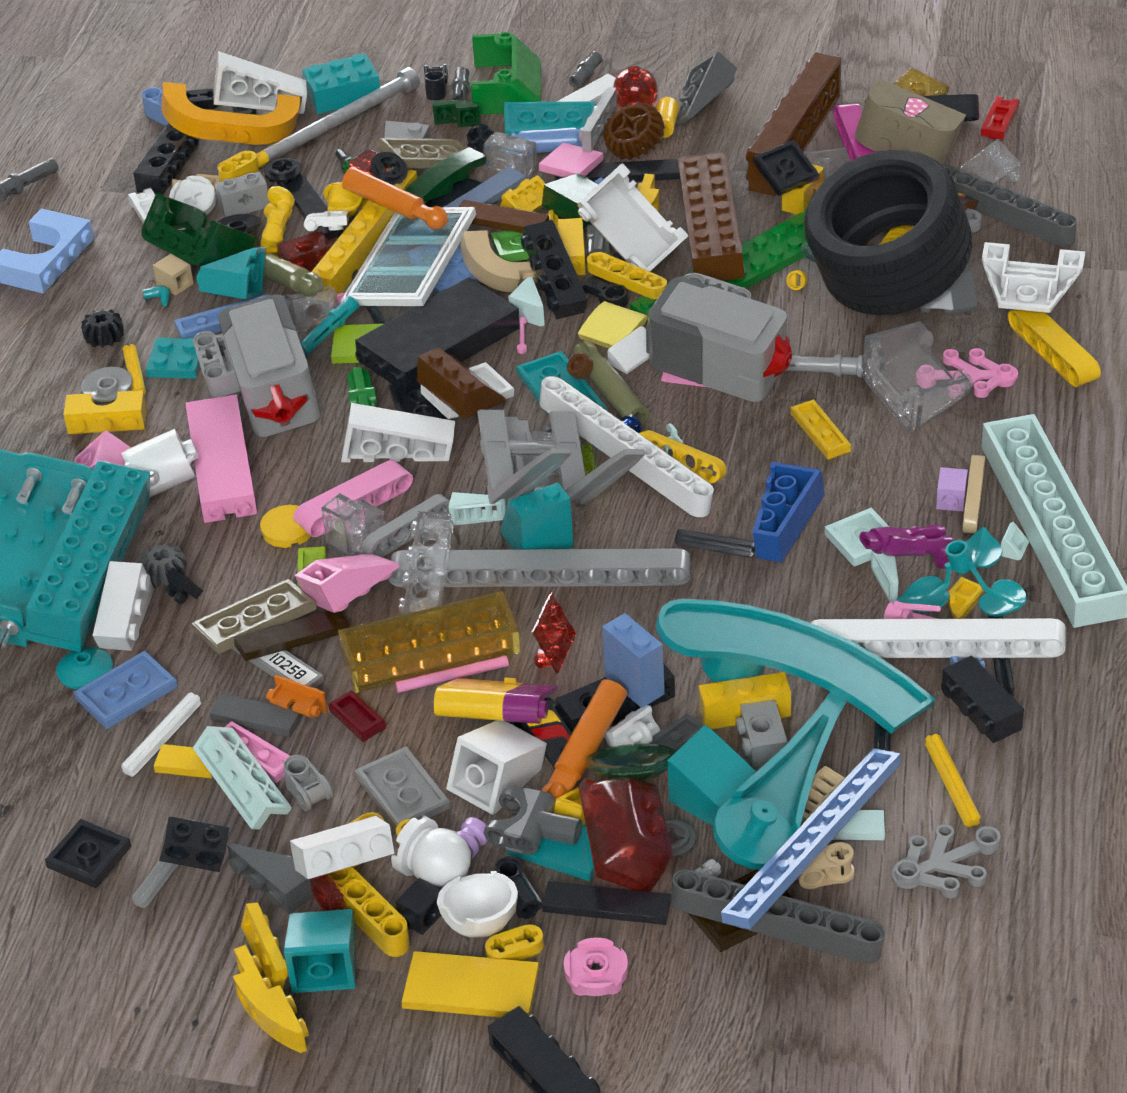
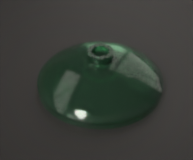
M658 744L619 745L595 751L587 756L586 763L593 773L609 781L625 783L626 787H639L643 785V781L654 779L668 770L667 760L676 753V750L669 746Z

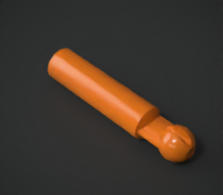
M349 168L343 176L342 187L408 219L415 220L420 218L425 221L430 229L439 230L445 227L448 222L447 212L442 207L434 206L430 208L424 205L422 198L357 168Z
M608 679L601 681L555 763V770L551 778L541 791L549 793L556 800L572 791L576 782L581 780L627 697V691L620 684Z

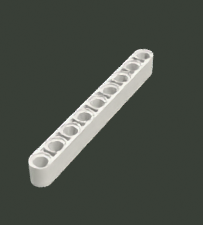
M546 377L542 380L539 402L542 409L548 413L551 411L575 412L578 434L609 457H613L625 449H644L645 455L629 470L690 515L705 517L710 514L714 491L711 484L562 379Z
M1052 618L819 619L810 622L854 642L880 658H951V656H958L959 658H968L970 656L974 658H1053L1062 655L1066 648L1065 624L1058 619Z

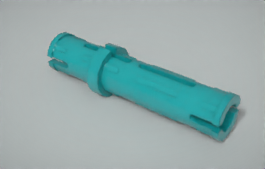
M348 296L336 309H331L328 312V316L300 341L305 356H308L337 327H342L345 324V320L355 310L359 309L360 306L353 297Z

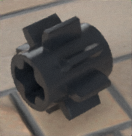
M482 123L479 125V128L472 126L466 135L467 146L482 153V150L489 152V149L495 143L493 136L495 132Z

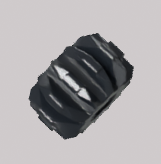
M102 308L98 312L93 310V314L85 315V319L81 321L83 338L92 347L101 346L104 348L106 345L113 346V342H120V338L124 335L122 318L119 313H114L113 309L105 311Z

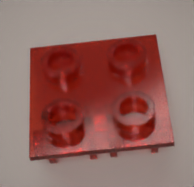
M550 593L532 630V634L540 645L534 661L535 665L541 669L552 666L557 674L566 659L576 633L566 618L561 605L558 604L553 593Z

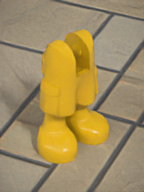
M280 186L271 187L267 193L270 203L266 204L264 208L267 223L260 242V247H266V254L275 255L280 251L286 223L291 217L295 201L292 193Z

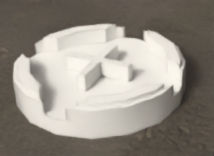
M188 176L182 182L180 180L175 183L170 191V198L194 206L204 211L206 215L212 211L216 204L217 195L215 188L208 179L202 176Z

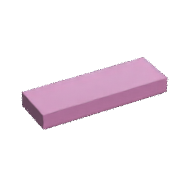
M233 721L225 726L235 730L273 782L278 783L284 777L283 764L290 755Z

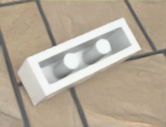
M377 816L290 841L295 870L307 879L395 854L390 825Z

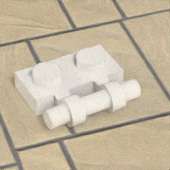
M348 210L312 213L306 217L304 227L308 231H315L318 226L329 227V230H341L344 225L348 224L349 212Z

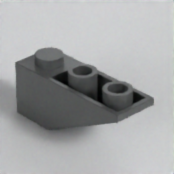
M234 843L227 845L230 857L228 863L231 869L236 874L241 873L247 878L253 889L256 891L261 890L273 906L281 907L286 913L290 914L317 895L315 877L307 879L297 872L293 857Z

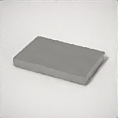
M407 746L355 770L357 780L395 830L397 825L406 819L416 818L420 820L422 815L431 818L450 809L448 798Z

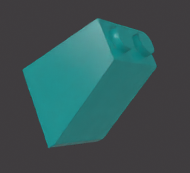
M557 482L509 500L500 529L502 536L513 550L572 548L573 532L570 497Z
M704 725L667 760L669 802L712 826L718 809L731 799L734 791L753 776L756 771L712 729Z
M353 909L290 914L284 954L292 993L355 989L356 928Z

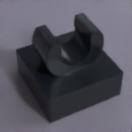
M173 567L166 575L174 583L167 586L165 593L180 605L187 600L188 594L198 599L203 592L200 587Z

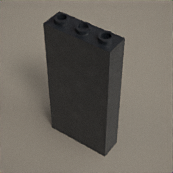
M468 277L428 299L424 306H415L356 339L355 356L360 364L365 365L393 386H398L400 390L408 393L421 385L417 382L419 355L439 347L462 362L520 328L519 308Z

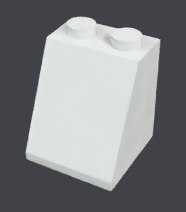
M494 721L457 738L446 789L494 815L502 808L498 800L505 788H522L541 770L547 743L506 721Z

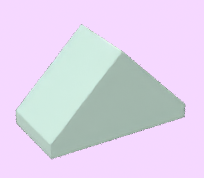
M527 277L508 296L509 302L519 308V317H526L528 323L545 326L542 301L533 278Z

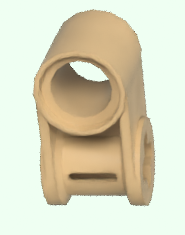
M844 842L827 845L799 875L800 886L805 889H816L821 886L847 883L852 880L855 875L854 866L851 863L854 858L853 848ZM837 851H839L840 859L837 857ZM841 866L844 869L843 875H841Z

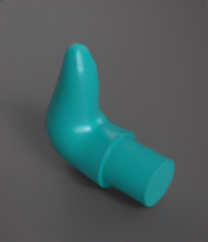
M153 286L150 289L142 290L145 300L160 297L161 304L164 307L168 306L170 290L166 286Z

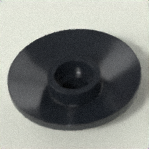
M236 214L217 221L246 233H251L260 226V219L252 214Z

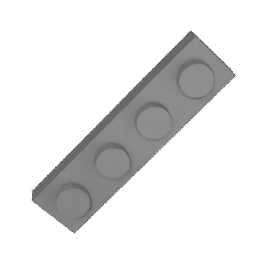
M607 87L604 94L600 96L597 106L593 107L591 116L587 117L584 128L580 129L579 141L582 142L583 151H593L604 132L603 126L608 124L607 118H612L613 112L617 110V88Z

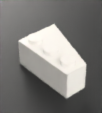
M109 562L92 635L99 648L132 651L134 643L139 637L141 624L155 590L150 581V575L146 573L142 563Z

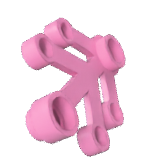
M947 349L943 352V363L961 371H935L931 366H923L917 372L916 384L922 389H932L937 385V381L962 380L961 382H951L948 384L947 394L950 398H961L963 393L973 385L974 395L979 398H985L997 386H1012L1018 378V370L1010 364L998 365L985 358V352L982 349H971L969 351V362L987 369L980 370L960 359L957 350Z

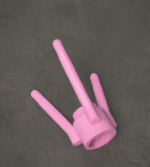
M899 601L890 602L885 610L884 619H937L913 613L911 610L939 612L941 607L909 604Z

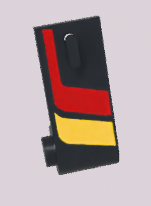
M546 697L544 701H548V714L546 719L542 718L540 724L513 722L515 727L547 743L544 755L555 769V763L572 732L559 715L553 699Z

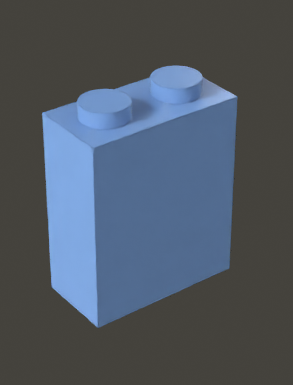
M626 613L602 626L605 677L620 684L627 691V696L641 708L665 694L663 644Z

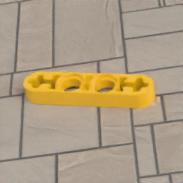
M594 252L587 256V270L589 273L607 281L623 285L626 289L650 299H658L667 286L665 278L606 253Z
M646 430L639 433L661 450L664 449L665 445L669 446L672 449V457L710 484L722 480L726 475L725 463L715 456L654 431ZM688 454L693 456L695 460L694 468H690L686 464V456ZM713 466L716 475H712L713 471L708 469V467Z

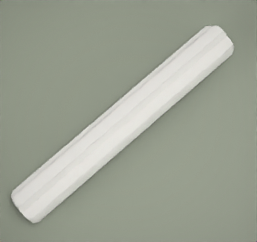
M192 692L188 693L121 765L124 774L133 777L161 748L162 744H165L201 705L198 695Z

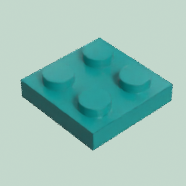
M156 338L146 366L147 377L196 379L200 363L193 344V338Z

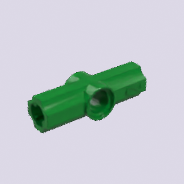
M362 367L352 368V371L347 374L350 408L351 403L377 407L374 386L371 387L369 371L364 370Z

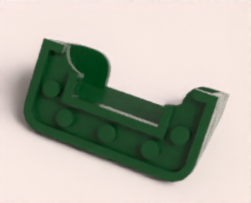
M156 193L141 230V235L145 241L198 267L249 250L254 247L257 237L249 233L236 230L214 220H211V226L205 229L207 216L204 211Z

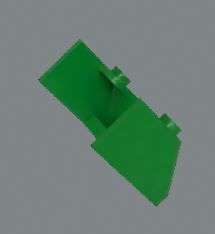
M510 32L472 35L475 67L512 66V70L501 69L495 73L494 81L471 82L472 102L479 104L480 115L504 114V102H541V60L533 51Z

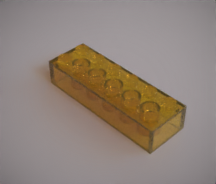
M503 591L338 630L341 655L354 693L496 657L520 653L518 627Z

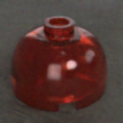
M631 66L617 74L613 87L617 88L618 106L625 108L628 103L634 105L637 101L641 104L647 102V104L652 105L657 101V82L650 71L639 66Z

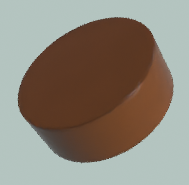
M585 353L575 354L567 364L568 373L577 380L586 378L593 369V361Z

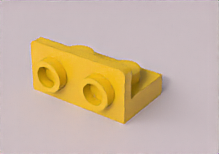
M538 175L530 180L527 178L519 184L518 188L514 190L509 189L502 195L500 206L536 212L543 207L542 197L544 184L546 183Z

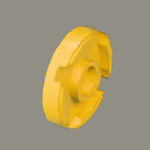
M278 506L269 510L262 517L260 522L261 534L268 544L274 547L289 548L292 547L291 544L298 542V545L311 537L293 519L294 512L299 506Z

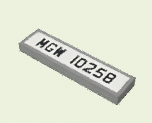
M236 647L232 648V650L240 654ZM286 650L249 660L272 677L278 675L314 688L324 683V677L321 673Z

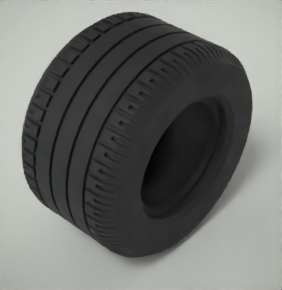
M904 150L879 151L846 163L833 172L820 185L812 196L805 213V237L828 291L842 305L861 313L874 315L898 314L926 305L942 295L955 283L966 268L972 251L971 228L952 176L938 161L917 152ZM898 226H914L909 232L895 240L880 245L865 246L873 237L885 230Z

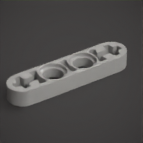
M441 494L432 496L369 534L362 543V551L365 554H374L383 558L445 520L449 516L450 501ZM420 516H422L421 519H420V521L415 525V522L417 521V519H418ZM400 529L398 535L394 537V534Z

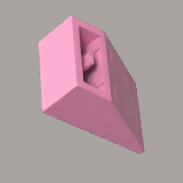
M364 554L316 560L298 572L295 577L302 590L315 601L316 606L335 613L346 609L349 606V602L356 597L367 594L371 587L379 581H384L391 577L392 572L400 566L398 563L380 556Z

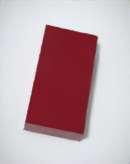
M352 690L328 704L329 711L362 742L386 729L385 720Z

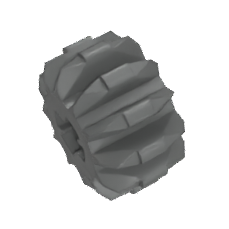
M159 543L158 547H149L148 552L142 553L140 563L143 564L146 573L150 575L151 583H154L156 588L161 584L168 586L169 583H174L166 576L172 567L185 575L187 560L180 546L173 547L171 543L162 546Z

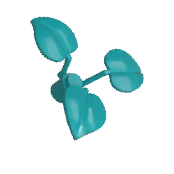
M984 526L971 536L967 542L955 540L946 546L945 551L949 562L945 564L946 576L944 583L939 577H922L912 583L903 595L897 598V601L902 603L942 607L950 598L948 591L945 589L950 586L951 570L956 571L958 574H965L971 570L982 589L986 592L979 599V606L984 614L993 617L1004 616L1020 609L1027 601L1026 593L1018 583L1002 579L996 581L989 588L978 573L977 567H991L1002 556L1001 545ZM911 610V611H913V612H918V613L933 612V611H917V610Z

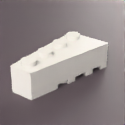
M351 403L341 462H351V459H363V462H374V459L390 458V460H395L396 462H400L404 458H413L414 461H449L454 438L455 421Z

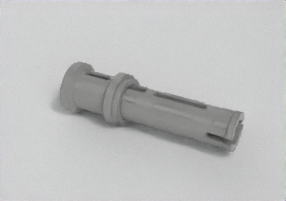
M837 354L834 357L792 355L791 363L785 371L833 373L836 377H841V375H857L858 378H862L864 355H859L858 357H843L842 354Z

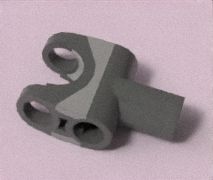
M508 787L501 792L498 801L505 810L512 812L516 816L506 820L489 821L484 829L486 839L493 845L509 851L531 855L537 852L542 838L577 845L581 835L582 819L555 814L556 800L549 793L529 788ZM506 797H512L517 802H512L508 800ZM493 831L500 833L502 836L496 835Z

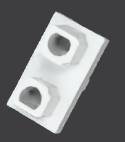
M646 705L637 711H632L625 716L623 721L608 729L605 739L607 744L613 747L616 757L623 758L640 745L647 746L652 742V737L660 732L659 726L653 719L651 706Z

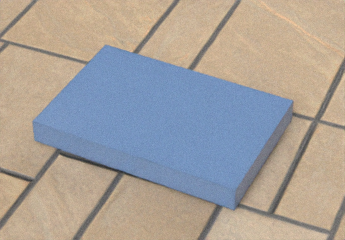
M143 651L74 691V696L103 727L108 729L176 689L178 684L177 680L146 651Z

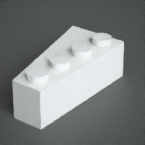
M218 51L214 83V105L273 111L276 106L277 94L300 96L299 113L304 114L307 98L306 80Z

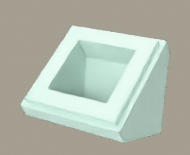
M1014 522L1009 524L1002 539V557L1020 560L1029 540Z

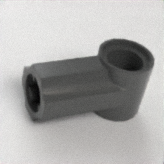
M588 224V255L594 252H603L610 255V246L612 245L593 224Z

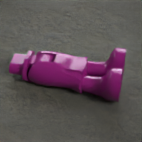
M928 525L927 527L920 528L917 526L909 528L877 527L872 528L869 532L862 531L859 536L863 546L866 549H871L876 554L883 553L886 556L893 557L923 556L924 553L932 554L934 565L939 569H946L945 564L949 560L945 549L949 543L954 541L952 536H945L946 529L941 525Z

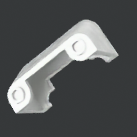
M622 163L578 203V214L586 222L590 221L627 263L650 272L684 241L688 234L681 227L677 230L670 227L673 223L670 220L667 222L635 187L637 183L634 180L631 183L629 182L627 175L630 171Z

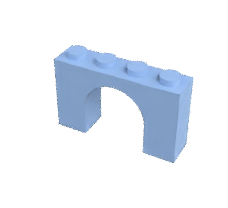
M40 209L29 221L32 239L35 242L55 247L40 254H23L2 249L0 251V283L44 294L94 240L90 220Z

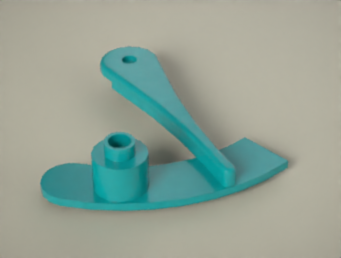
M678 599L665 604L656 620V630L662 642L673 651L684 656L700 658L703 671L714 683L761 676L765 667H771L801 677L830 691L817 711L794 737L753 776L735 790L731 799L720 807L716 813L712 825L715 842L722 853L734 863L749 869L761 870L800 828L819 760L834 724L847 701L870 716L890 734L932 707L936 701L933 696L911 678L879 656L842 636L783 613L750 605L716 600Z

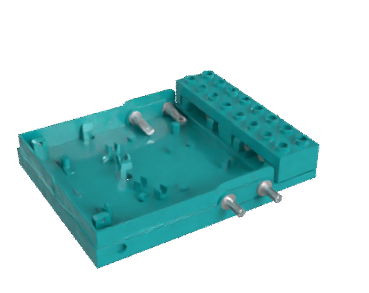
M0 449L1 648H5L7 643L27 647L29 641H34L76 652L82 651L97 618L109 562H123L149 505L150 472L99 460L94 470H92L89 466L40 454H18Z

